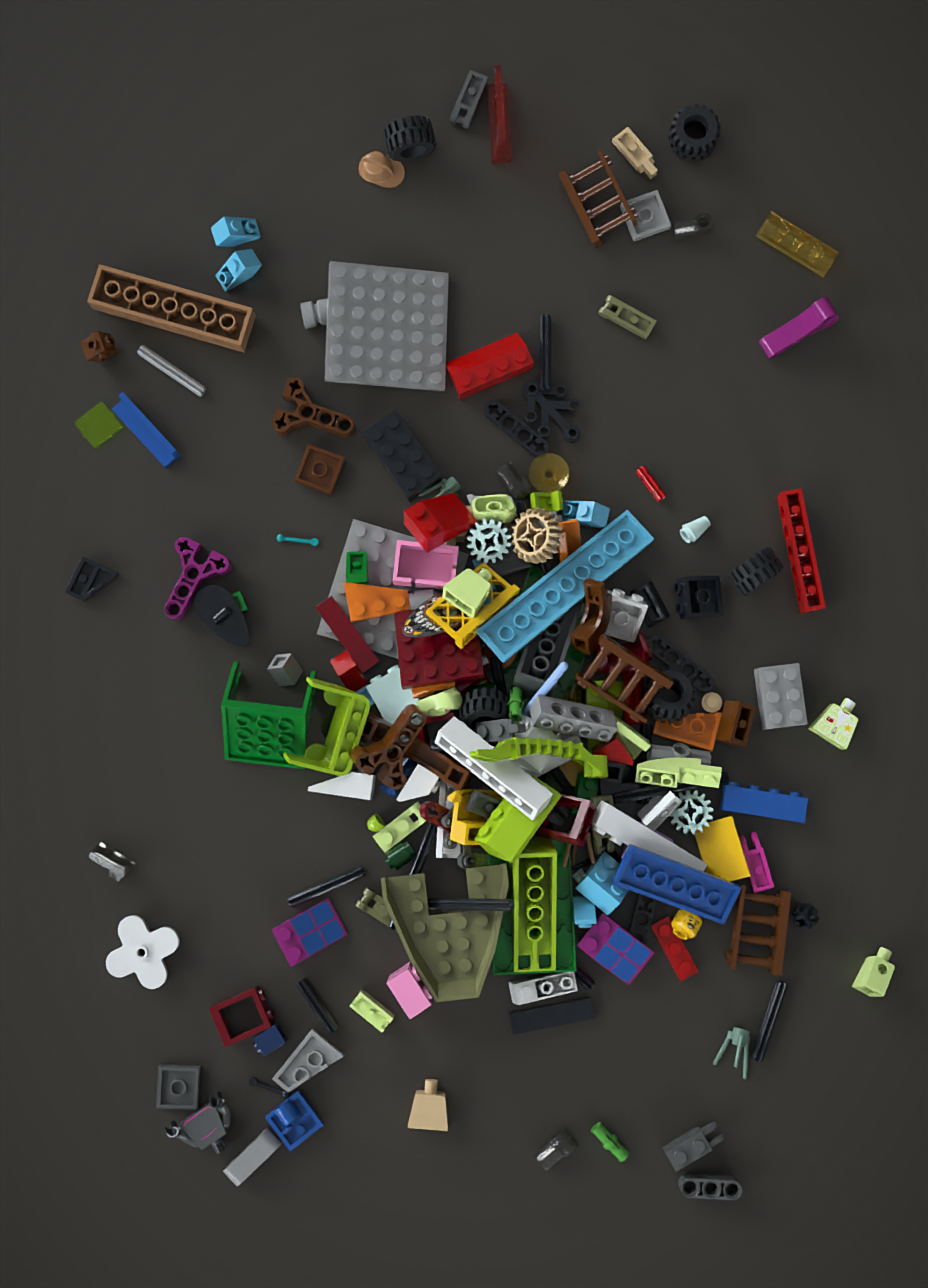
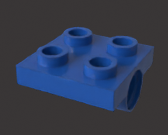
M300 1090L296 1091L265 1116V1119L289 1151L293 1150L324 1125V1122Z

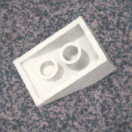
M358 769V773L351 772L347 775L309 786L308 791L373 800L376 775H368Z

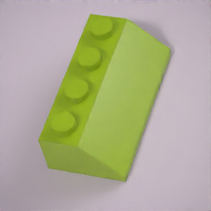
M532 776L534 780L547 787L553 794L549 804L534 820H531L503 797V800L491 813L485 825L480 828L474 840L488 854L514 863L562 795L535 776Z

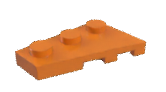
M344 582L351 622L393 615L395 612L411 609L407 590Z
M722 712L688 714L686 717L683 716L681 721L678 722L675 719V722L669 724L668 720L665 723H661V719L658 718L655 721L652 735L712 752Z

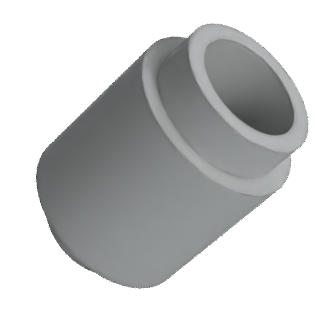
M433 588L413 591V593L409 594L411 610L418 608L426 600L437 595L438 592H433Z

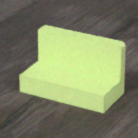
M616 716L617 730L615 733L617 732L632 753L633 760H635L642 750L646 752L651 746L650 741Z

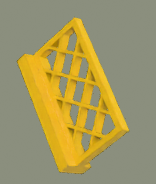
M484 562L473 571L478 574L484 568L491 573L492 577L488 580L491 584L488 596L490 597V603L483 605L480 609L481 611L478 612L474 619L464 617V612L462 611L461 617H449V609L458 608L453 604H449L443 597L426 610V614L455 639V644L460 649L478 635L477 630L519 596L520 588L515 584L511 586ZM492 585H501L505 590L493 592ZM446 609L447 617L437 616L434 611ZM449 622H461V628L455 632L449 626Z

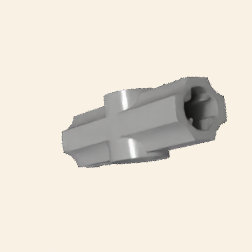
M676 743L673 747L651 744L647 750V761L681 757L701 759V765L710 766L711 764L710 751L690 749L683 743Z

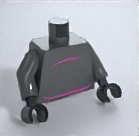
M217 1092V1098L214 1099L210 1095V1102L183 1119L179 1124L180 1127L177 1126L176 1121H171L173 1128L168 1129L165 1127L166 1135L171 1138L176 1137L195 1148L199 1147L201 1150L211 1144L215 1152L219 1154L228 1147L222 1136L229 1131L231 1109L222 1099V1093Z

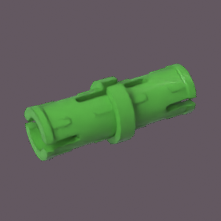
M513 687L509 691V719H514V724H519V721H522V710L524 709L523 691L519 687Z
M601 1122L593 1126L591 1132L603 1143V1147L606 1150L609 1149L619 1162H623L630 1152L619 1143L618 1137L615 1134L612 1135Z

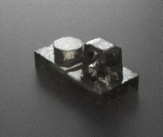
M101 842L90 852L88 857L96 864L110 870L109 876L117 881L124 878L135 865V862Z

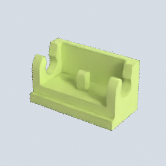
M363 989L350 1004L353 1010L380 1032L385 1030L395 1016Z

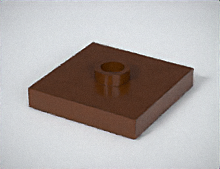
M308 444L294 482L332 496L346 457Z

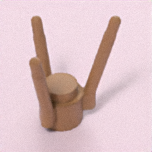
M588 832L585 841L587 842L591 863L594 865L595 858L591 843V833ZM567 843L562 863L563 867H566L572 844ZM576 845L572 846L571 867L575 865Z

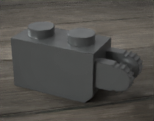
M715 1121L701 1129L695 1127L662 1147L676 1172L712 1151L713 1146L725 1139L721 1133L706 1140L705 1135L718 1127Z

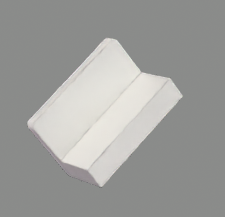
M669 791L666 795L653 797L649 804L645 805L637 815L648 828L655 831L682 801Z

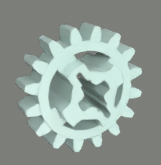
M493 518L490 519L489 523L483 519V524L480 525L476 522L477 528L469 529L472 535L467 536V540L471 541L467 544V547L473 548L470 553L471 555L477 554L476 559L478 561L484 558V563L486 564L488 559L495 563L496 557L502 560V553H509L506 546H511V542L507 541V539L511 538V535L505 534L508 528L506 526L501 528V521L494 524ZM485 528H491L489 531H481ZM499 532L502 535V544L497 539ZM492 537L493 543L486 545L485 539ZM476 538L481 542L479 550L475 544ZM496 550L494 553L487 554L489 551Z
M687 790L684 796L679 792V799L682 802L685 801V805L680 809L677 807L669 815V817H674L671 824H678L676 830L680 831L683 828L685 835H687L688 831L695 835L696 830L703 833L702 827L709 828L710 826L707 820H713L709 813L714 812V810L708 807L711 801H704L705 794L699 797L697 790L693 794ZM693 799L699 801L703 807L695 805ZM689 805H691L693 810L696 811L693 813L692 821L689 815L687 814L690 808ZM704 816L702 821L697 824L696 821L699 817ZM678 818L687 820L689 826L680 822Z

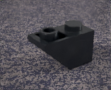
M640 759L633 760V765L607 761L608 777L599 778V780L616 784L634 781L636 779L637 764H640Z

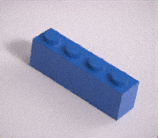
M729 782V785L722 786L720 810L805 823L808 798H803V793L790 792V795H784L782 790L770 788L769 792L761 791L762 787L749 785V789L741 788V783Z

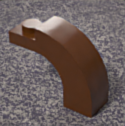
M586 578L583 582L586 598L585 612L579 625L570 633L574 650L591 655L599 645L598 639L602 634L605 635L612 612V594L606 592L604 582Z

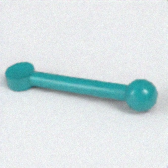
M282 534L277 536V541L301 542L309 543L312 546L319 544L317 538L309 540L285 537Z

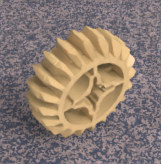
M527 509L526 513H520L521 519H515L517 525L512 526L514 533L510 534L514 538L511 544L515 546L513 551L518 553L517 557L524 559L525 562H532L534 564L544 563L547 559L553 558L552 553H558L556 547L562 545L559 542V538L564 537L562 534H559L563 529L558 525L560 520L555 518L554 513L546 509ZM539 520H541L546 527L545 529L542 528V525H540ZM527 543L531 544V547H533L534 552L530 550Z

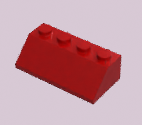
M518 333L446 362V369L460 400L528 372L534 366V361L527 345Z

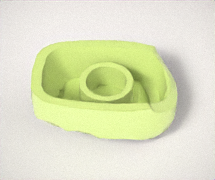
M488 495L475 498L472 501V513L479 523H482L483 519L489 523L491 518L494 519V524H497L498 521L510 523L516 517V506L508 495Z
M454 687L419 700L416 703L426 716L436 717L445 715L453 709H460L462 697L460 692Z

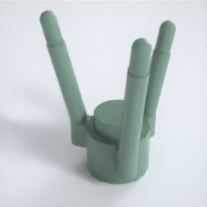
M453 477L447 480L444 478L436 485L420 493L419 496L428 494L441 487V492L435 497L451 493L459 496L457 492L461 490V486Z
M733 1027V1031L728 1030L727 1037L713 1064L717 1065L732 1039V1044L737 1045L734 1062L735 1068L738 1067L741 1050L744 1047L743 1079H747L750 1031Z

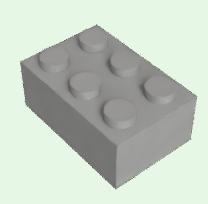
M799 663L754 669L762 730L807 725Z

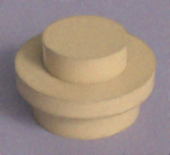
M710 692L703 696L701 704L705 711L714 713L720 710L722 699L717 693Z

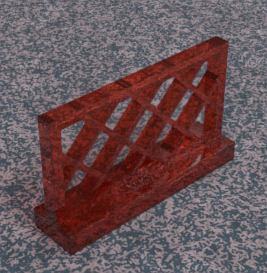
M495 65L494 84H487L492 163L511 162L507 83H502L501 65Z

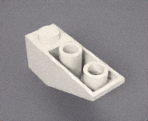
M557 972L508 982L512 1003L517 1005L578 991L574 972Z

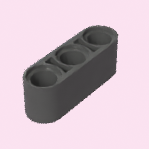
M684 1173L678 1180L680 1190L688 1198L737 1200L742 1195L740 1183L734 1176ZM692 1181L694 1186L689 1190L684 1189L685 1183ZM708 1183H715V1187L712 1190H705V1186ZM729 1184H736V1188L732 1192L726 1191Z

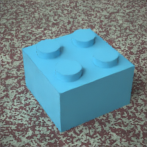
M604 851L595 860V864H591L575 889L606 915H609L622 902L629 889L615 885L612 882L620 864Z

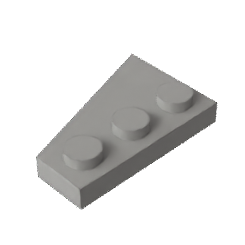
M312 1028L272 1080L285 1091L290 1092L310 1079V1077L327 1068L330 1064L344 1057V1054Z

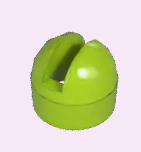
M374 814L369 818L367 826L371 831L378 832L385 827V823L379 815Z

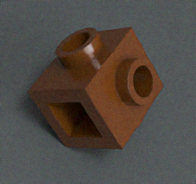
M95 331L90 334V337L81 342L87 361L104 362L117 353L115 340L109 333Z

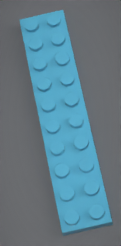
M626 510L477 630V634L496 656L505 663L585 597L583 582L586 578L604 582L651 544L654 538Z

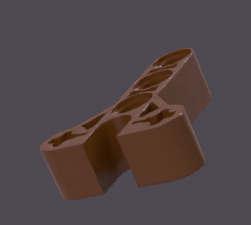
M292 377L287 381L282 396L285 401L294 403L298 407L294 412L276 409L272 426L279 436H288L291 431L308 425L344 438L351 437L355 433V425L351 417L313 404L306 394L305 385L300 378ZM298 385L300 390L296 389L294 392L292 388H296ZM306 410L313 411L310 417H304L303 413ZM326 416L332 418L329 424H323L322 419ZM285 422L286 427L282 426L280 429L278 425H282ZM343 423L351 425L350 429L346 431L341 430L340 427Z
M407 705L382 740L367 746L359 745L354 747L350 753L351 760L359 770L368 775L373 773L379 763L384 762L376 776L383 784L392 789L399 790L403 788L407 780L403 773V755L425 725L426 715L417 705ZM418 713L416 718L411 719L414 714ZM402 731H406L404 735L399 736ZM390 748H394L392 752L387 753Z

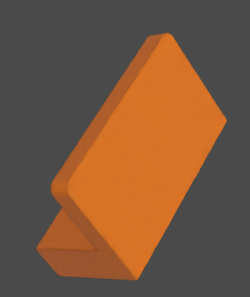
M578 519L559 522L558 524L563 528L559 534L564 536L559 538V542L562 545L557 546L560 563L582 546Z

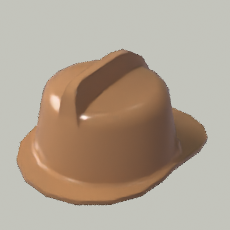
M370 152L359 162V173L368 182L385 188H393L401 184L404 179L405 171L401 162L393 161L388 155L381 152Z

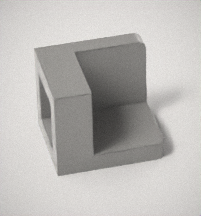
M291 653L276 655L267 668L279 686L295 685L303 672V669Z

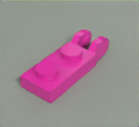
M751 833V840L755 847L752 850H748L744 835L739 836L751 873L749 880L753 893L774 888L765 853L760 845L757 833Z

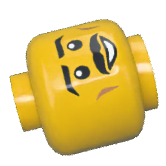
M683 909L678 910L671 922L673 933L684 940L694 938L702 925V919L699 915Z

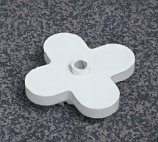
M131 915L124 918L118 926V935L123 945L108 955L106 959L108 972L115 977H124L135 972L144 987L156 989L162 986L168 977V970L163 959L177 950L180 943L177 931L171 927H161L152 932L142 917ZM140 949L145 950L144 956L140 954Z

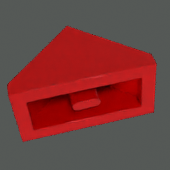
M347 651L330 660L347 689L356 692L368 684Z
M617 732L614 733L609 742L602 741L592 748V755L607 756V761L633 765V755Z

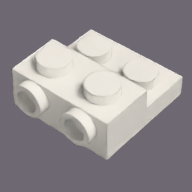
M614 588L613 591L607 590V593L612 594V612L605 635L634 643L648 608L647 603L642 596L632 594V597L625 595L624 591Z

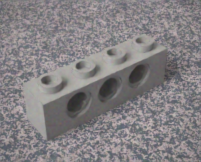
M539 694L530 707L533 727L609 742L617 730L613 710Z

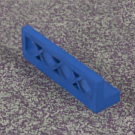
M122 392L118 395L122 400L112 410L165 468L169 467L181 455Z

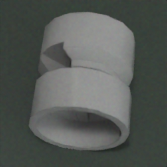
M328 298L317 300L316 304L312 301L300 303L305 329L317 327L318 323L322 326L327 325Z

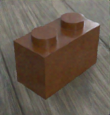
M725 701L715 740L731 746L746 747L756 707L741 701Z

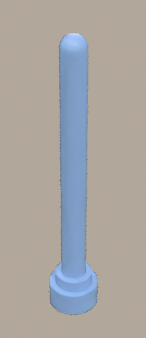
M566 662L560 663L522 710V715L527 717L530 715V707L538 694L545 696L567 670L568 664Z

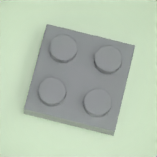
M658 190L627 200L629 207L634 206L639 216L636 218L638 223L636 226H634L631 219L626 221L633 242L671 228V223ZM621 202L620 208L622 213L624 214L627 211L623 203Z

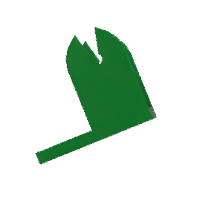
M235 661L221 704L225 760L306 769L305 767L289 764L283 754L287 752L304 757L317 688L312 687L308 683L303 709L236 701L241 679V672H239L241 662ZM312 670L310 678L316 679L317 671Z

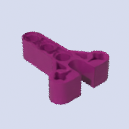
M824 296L814 302L799 316L763 337L759 344L768 359H771L806 337L835 324L839 320L838 313L828 296Z
M181 537L175 543V549L180 554L183 572L164 608L166 615L173 620H181L186 616L203 582L218 575L225 576L232 570L230 560L212 550L207 561L199 565L197 559L203 546L187 537ZM188 545L193 551L187 549L184 550L182 546ZM214 561L224 563L226 565L225 568H219ZM198 570V577L191 579V571ZM188 587V596L181 597V590ZM175 605H179V613L172 615L171 609Z

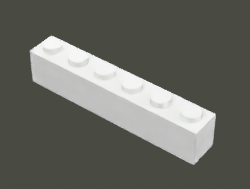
M453 717L438 731L435 740L438 746L531 820H534L549 804L553 794L548 788L539 784L529 773L520 769L512 760L507 758L491 763L471 758V751H476V749H493L494 746H491L482 736L473 732L464 722Z
M601 800L596 808L591 823L595 826L593 830L603 836L605 833L611 835L610 840L620 846L622 843L627 846L632 844L703 872L708 865L610 804Z

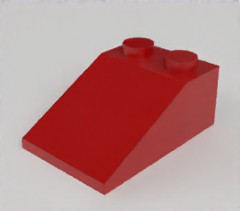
M455 493L423 500L404 510V525L427 553L473 527L476 522L478 523Z

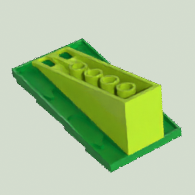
M534 834L514 863L487 853L488 866L508 864L509 886L506 899H513L515 902L513 911H503L496 950L492 959L493 975L577 972L571 852L569 853L566 867L562 866L567 843Z

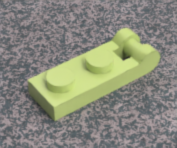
M416 802L372 836L384 852H387L426 821L420 815L419 809L421 804L419 802ZM412 813H415L418 817V820L415 822L409 817Z

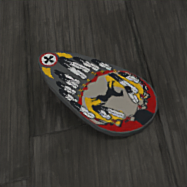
M443 593L429 598L409 615L402 629V633L405 636L426 637L446 632L426 614V610L436 603ZM446 609L434 611L437 616L447 617ZM449 609V617H461V610ZM449 622V626L452 629L461 625V622Z

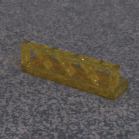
M774 212L769 214L756 235L759 239L822 277L825 276L839 254L835 249Z

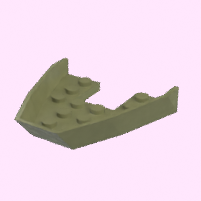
M507 863L466 868L469 899H506L509 886ZM425 873L381 878L384 903L411 963L436 1002L479 998L496 950L503 911H464L430 915Z

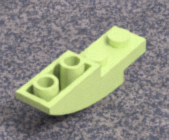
M697 758L655 759L637 764L635 782L677 788V782L719 788L722 767L701 765V759Z

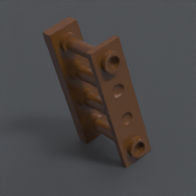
M601 149L597 151L601 160L575 175H568L566 170L558 174L595 248L603 244L600 239L603 237V234L630 219L634 226L638 225L636 218L639 217L634 206L629 207L610 168L613 165L608 154L604 155ZM603 167L606 168L609 175L607 179L584 192L580 191L577 193L574 187L578 185L577 182ZM612 184L614 185L618 195L591 210L585 209L583 203L586 202V199ZM620 202L623 203L627 212L601 227H594L592 220H594L595 216Z
M602 634L598 639L601 650L583 675L578 671L575 673L577 684L585 689L591 688L628 712V716L634 721L646 723L647 717L643 714L646 707L660 688L666 687L670 689L674 682L671 677ZM613 653L618 656V662L600 686L592 681L591 678L606 656ZM630 664L636 668L634 670L635 674L620 696L617 697L608 690L623 668ZM647 675L653 679V684L638 706L634 708L626 703V700L641 678Z
M738 884L741 890L736 899L730 951L727 950L726 963H728V967L731 969H736L737 962L766 966L769 969V973L782 976L792 892L779 890V894L775 896L745 892L746 886ZM744 900L774 904L777 907L776 915L772 917L744 913ZM742 921L772 925L774 927V935L764 937L740 933ZM739 941L768 945L772 948L771 956L763 958L738 954Z

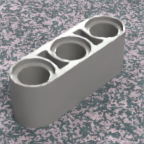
M266 1128L225 1167L223 1172L236 1186H239L282 1143Z

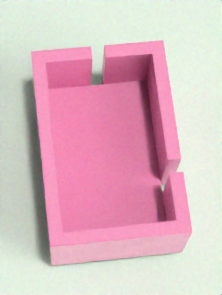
M397 540L393 584L412 587V583H415L418 588L443 590L444 585L456 577L459 547L440 545L427 553L419 542Z
M411 961L390 974L387 985L409 1019H412L432 1005L433 996Z

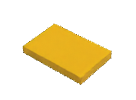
M733 815L708 822L710 826L709 828L703 826V833L696 830L695 838L702 861L708 864L705 868L706 873L730 882L751 876Z

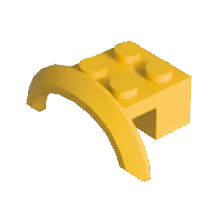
M457 789L447 797L449 801L454 802L450 840L462 845H479L474 838L488 820L486 817L465 809L473 789ZM474 789L497 800H503V797L495 790Z

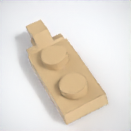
M629 127L612 139V143L640 174L644 172L650 180L657 175L658 170L653 165L655 162L652 158L653 155Z

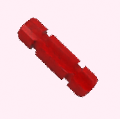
M643 465L636 470V474L639 478L643 479L642 482L650 493L654 494L653 497L656 501L660 502L667 495L663 489H660L658 482L652 474L648 473V469Z

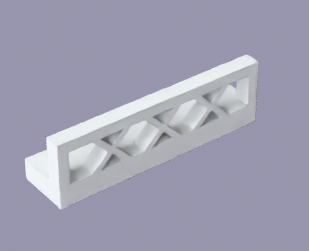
M440 778L439 804L450 810L454 802L449 801L447 797L457 789ZM437 828L436 858H458L462 853V844L457 842V846L454 849H446L443 846V839L449 833L440 828Z

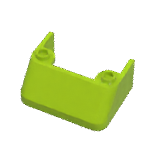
M307 677L306 681L312 687L324 690V700L328 704L336 706L324 745L318 743L309 745L304 757L284 752L283 756L289 764L337 776L347 775L353 765L350 753L354 747L359 745L370 710V702L364 695L339 685Z

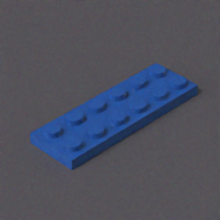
M629 844L612 880L615 885L723 925L741 890L738 884Z

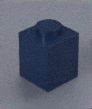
M276 1022L272 1027L258 1033L253 1038L255 1041L253 1045L258 1053L266 1056L285 1044L288 1039L278 1022Z

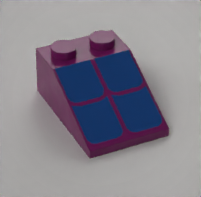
M329 898L272 929L291 967L348 935Z
M605 913L601 914L596 924L590 928L577 945L592 959L627 985L631 984L655 953L614 918Z

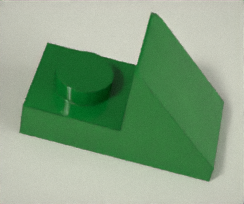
M367 551L347 552L346 583H367L369 581Z

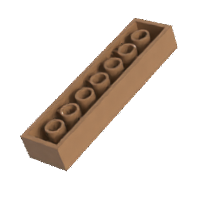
M101 264L98 266L87 300L94 310L243 353L245 352L256 317L251 307Z

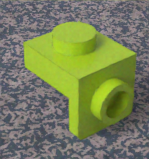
M560 490L551 493L534 492L530 494L532 510L534 508L546 509L549 512L563 510V498Z

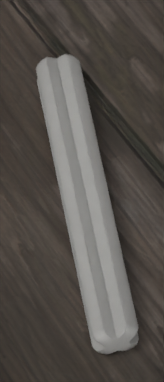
M145 345L140 346L137 351L139 356L199 397L203 396L206 391L205 386Z

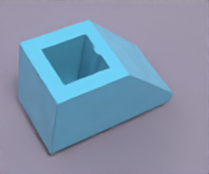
M224 216L211 227L216 246L234 247L261 237L256 219Z
M252 249L235 251L215 276L224 291L227 292L252 278L262 264Z
M564 501L561 516L563 521L578 519L579 525L605 528L610 508L593 501Z
M574 895V923L579 928H590L591 924H596L595 905L584 895Z

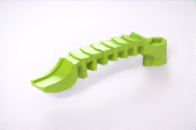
M514 737L498 742L493 749H476V751L470 752L471 758L491 763L505 760L508 757L510 760H517L521 756H528L530 754H551L552 757L561 756V758L566 759L572 757V761L577 762L584 768V777H608L607 756L591 755L581 742L575 744L573 741H553L551 738L541 740L540 738L530 739L525 737L519 739V737Z

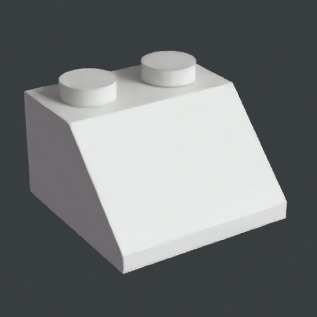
M522 715V721H519V724L526 725V732L515 733V737H519V739L529 737L530 739L540 738L544 740L551 738L553 741L560 740L550 730L533 727L531 718ZM530 754L512 761L519 766L540 774L550 759L551 754Z
M418 764L396 800L401 802L430 795L431 792L436 793L441 784L438 781L440 777Z

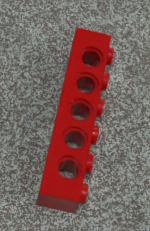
M802 488L782 491L777 495V501L800 614L821 611L826 606Z

